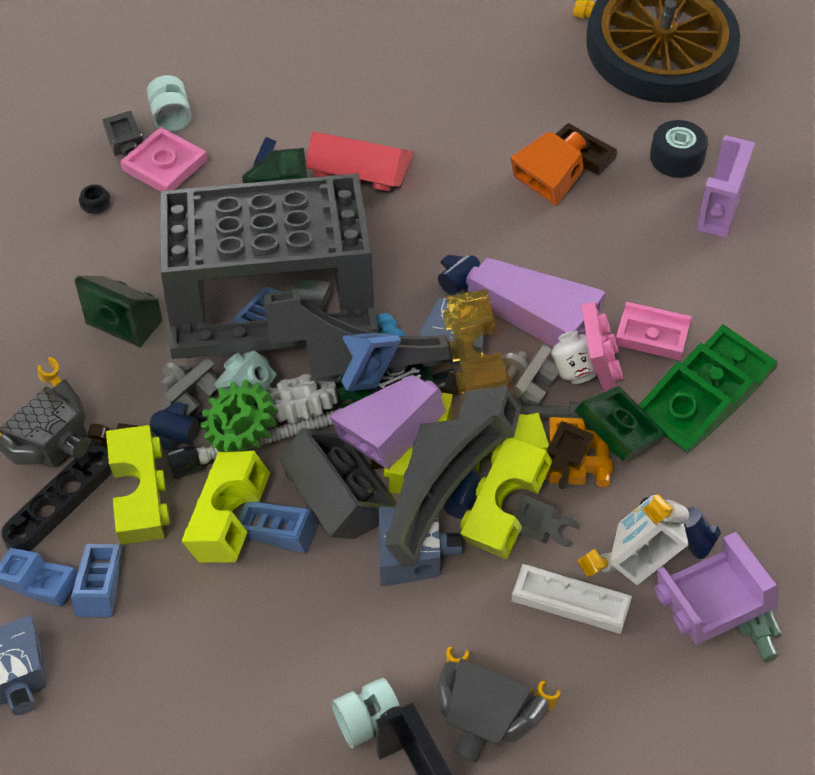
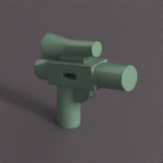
M773 610L736 627L741 635L751 636L764 662L773 661L778 657L770 636L772 634L773 638H779L782 636V633L773 615Z

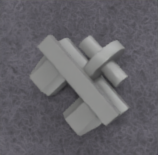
M543 344L529 363L526 361L527 354L523 351H519L518 354L507 353L501 360V368L505 372L503 378L508 382H511L513 378L518 379L510 393L514 399L521 400V403L524 405H538L546 394V390L532 381L534 377L549 387L559 373L555 363L547 357L552 350L547 345Z
M207 357L189 372L191 366L185 361L180 366L173 362H168L163 367V373L166 378L160 382V385L164 390H168L171 386L173 387L163 395L164 403L159 409L164 410L180 402L188 405L186 415L192 417L200 407V404L190 396L195 390L207 400L213 398L218 393V388L214 385L218 378L212 373L214 363Z

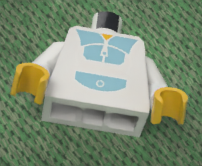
M659 494L642 499L640 505L619 523L611 553L599 555L597 550L593 549L578 559L577 562L587 577H591L600 570L602 572L619 571L636 585H639L688 546L684 524L689 519V512L685 506L673 500H664Z

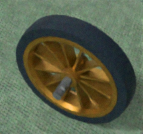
M597 0L588 20L586 44L592 64L599 74L614 87L640 99L675 103L705 96L718 88L726 80L738 56L740 29L734 13L724 0ZM644 7H655L657 19L655 20ZM628 11H631V13H632L636 18L631 17V16H629V15H627V14H624V13H626V12H628ZM683 13H686L693 17L682 23L677 24V21ZM611 24H613V25H615V26H617V27H620V28H622V29H625V30L609 29V28H610ZM704 26L708 29V31H694ZM615 44H631V45H628V46H626V47H624V48L618 49ZM701 45L715 46L716 50L713 51ZM648 51L641 64L631 59ZM670 56L677 62V64L682 68V70H671L669 60ZM654 57L662 58L663 70L648 67ZM691 58L699 60L703 63L697 66Z

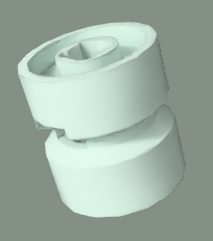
M163 75L151 81L147 87L146 94L155 127L158 129L162 127L170 132H177L188 126L192 114L183 82L171 75Z
M384 677L364 685L359 695L351 691L331 701L336 721L351 748L372 740L376 731V719L380 718L386 710L400 706L395 693ZM369 708H372L374 712L373 716H370L368 711Z

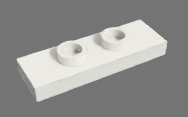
M522 564L511 601L622 634L632 596Z

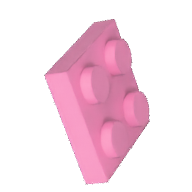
M160 127L120 161L122 171L158 191L175 190L207 162L208 157L207 151Z
M595 302L581 305L590 361L605 392L619 386L618 381L623 380V374L619 361L615 360L614 354L619 353L614 333L609 334L610 326L605 313L599 314Z

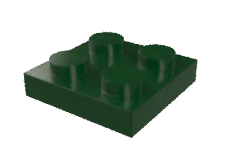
M620 386L582 401L575 410L583 419L584 424L594 431L608 445L609 450L623 461L660 444L667 435Z

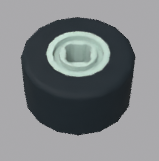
M686 120L667 121L658 126L653 134L650 160L654 168L667 176L677 178L692 176L700 171L704 164L708 137L702 128Z

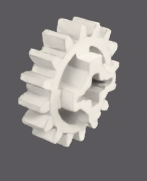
M303 374L293 379H284L277 384L278 388L268 389V393L274 398L273 404L278 409V413L272 415L274 419L277 418L278 422L287 419L288 423H298L300 420L317 418L323 413V409L333 408L332 404L338 402L335 381H321L319 378L312 379L310 374Z

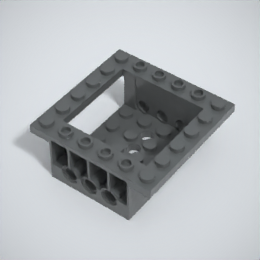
M358 173L160 191L161 278L170 325V352L172 359L307 346L306 340H301L298 344L289 347H281L278 344L271 345L267 320L205 325L204 280L207 279L218 280L229 277H252L261 274L334 268L340 313H330L328 315L350 325L378 332L374 308L372 253Z

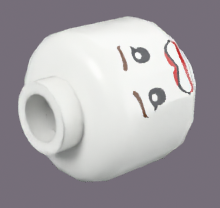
M570 331L559 336V343L553 347L551 352L554 363L559 371V376L564 380H570L572 384H580L594 378L597 374L590 361L586 335H579L578 331Z

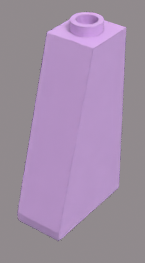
M488 257L479 267H473L466 279V284H468L467 291L474 295L475 304L482 305L484 309L551 347L559 343L558 338L564 333L578 331L579 335H583L585 333L581 305L595 302L600 314L606 293L597 288Z

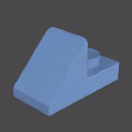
M379 333L344 335L343 340L353 357L341 380L346 391L377 388L401 342L398 335Z

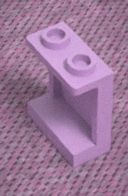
M727 135L723 137L715 177H708L696 230L724 238L728 237L745 187L755 142Z
M737 532L723 537V552L673 575H669L664 567L656 570L657 585L654 586V590L658 600L664 607L668 605L671 608L679 631L682 634L688 633L695 645L701 644L777 608L776 583Z

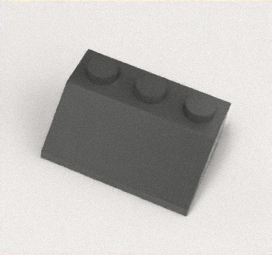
M302 428L278 457V460L286 470L287 478L297 486L303 495L304 503L314 511L321 522V528L331 537L355 539L379 526V506L395 507L396 501L360 451L341 440L338 434Z

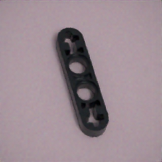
M100 445L88 447L87 453L82 458H75L11 517L2 527L1 531L6 548L8 550L10 548L25 551L33 550L112 473L109 465L108 449ZM77 481L81 483L80 488L75 492L66 493L62 491L63 486L68 482ZM52 505L55 507V511L50 516L39 517L36 515L38 509L42 506ZM16 533L19 535L26 533V537L23 539L21 537L13 538V535Z

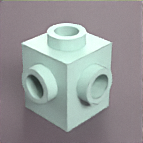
M255 350L244 354L236 353L225 362L224 368L226 370L214 385L218 389L223 388L225 391L230 390L231 382L234 381L241 387L243 381L248 380L252 385L259 383L268 392V389L271 388L270 383L277 374L269 366L267 359Z

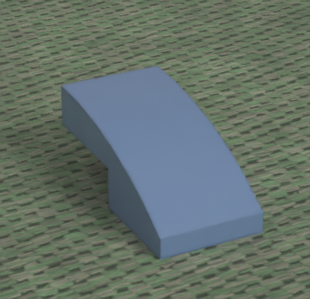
M10 548L0 562V585L27 597L57 606L63 605L73 589L77 577V571L74 567L45 562L39 553Z

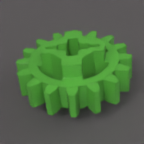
M244 380L241 387L234 381L231 382L230 390L228 391L219 388L218 393L220 397L218 399L209 398L208 401L212 405L211 409L202 411V414L208 419L201 423V428L207 432L204 435L205 439L219 452H237L238 449L240 451H249V446L251 445L259 449L261 447L259 439L261 437L269 439L271 435L267 431L268 427L277 425L276 420L272 417V415L278 413V409L273 404L274 398L259 383L252 385L248 380ZM254 401L257 402L258 410L257 407L254 405Z

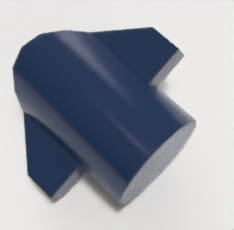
M447 255L440 261L446 270L438 275V282L449 295L454 296L462 289L467 291V276L473 267L480 266L479 259L473 255Z
M177 402L164 410L156 412L150 418V427L154 434L160 438L163 449L169 451L176 449L177 442L191 445L194 442L199 428V421L197 418L186 415L187 404Z
M474 469L460 482L444 504L445 512L454 518L462 519L467 510H472L477 499L476 489L480 482V477Z
M687 508L689 519L684 526L688 539V548L696 558L703 559L712 550L721 531L718 526L709 525L699 508Z

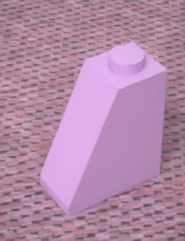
M411 375L334 412L330 419L341 440L384 468L389 469L413 445L417 438L420 424L436 422L446 413V410L441 400L442 392L429 380L424 382Z

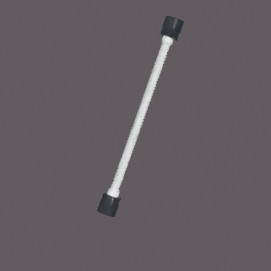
M453 368L432 375L434 384L442 393L453 394V397L461 395L459 377ZM326 412V415L322 413L317 418L300 420L298 423L284 424L283 427L271 428L270 431L267 429L271 437L269 439L261 437L259 439L260 444L263 446L264 443L268 444V442L280 441L281 438L293 437L302 428L315 430V428L327 427L328 424L331 426L330 416L334 412ZM194 444L166 451L174 479L201 471V465L208 464L212 459L215 460L219 452L213 446L209 448L204 446L195 448Z

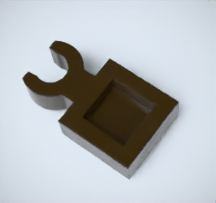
M561 421L547 448L550 458L554 460L544 481H547L550 473L558 472L562 475L559 480V488L564 489L569 482V467L580 470L594 442V434Z

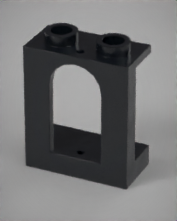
M413 703L404 707H392L386 710L380 718L376 719L377 756L379 759H383L403 749L417 775H452Z

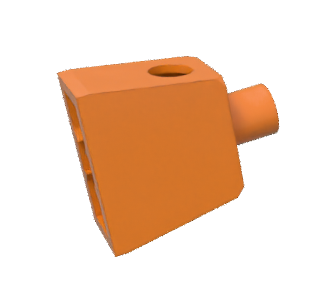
M547 132L510 158L513 176L557 206L583 172V158L580 150L586 146V141L577 132H573L565 140L553 132Z

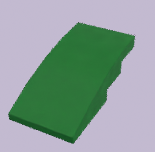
M722 324L705 344L700 342L682 363L677 361L639 403V406L667 433L666 438L689 453L726 421L777 368V361Z

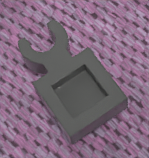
M524 494L515 513V517L522 525L520 533L543 543L547 542L551 534L553 540L564 547H571L573 543L563 538V529L567 526L579 529L580 524L568 517L556 519L560 509Z

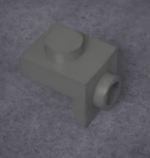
M132 111L102 119L114 156L119 154L127 156L143 142V135L138 130Z

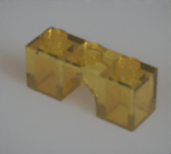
M483 289L446 297L448 309L442 310L445 329H452L455 339L448 343L452 362L459 361L461 373L455 374L459 394L467 393L470 390L503 386L508 388L501 352L484 355L478 353L472 347V344L478 337L495 333L488 290Z

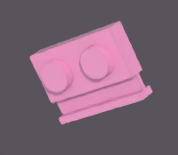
M626 302L616 335L617 346L681 361L692 316Z

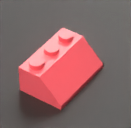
M312 131L305 168L314 170L313 176L316 177L358 173L360 185L362 180L373 182L372 188L390 191L391 186H401L411 162L413 151Z

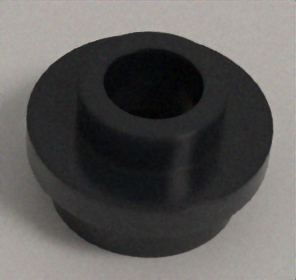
M97 184L88 185L83 188L79 197L80 207L87 213L102 212L111 203L109 193L104 187Z

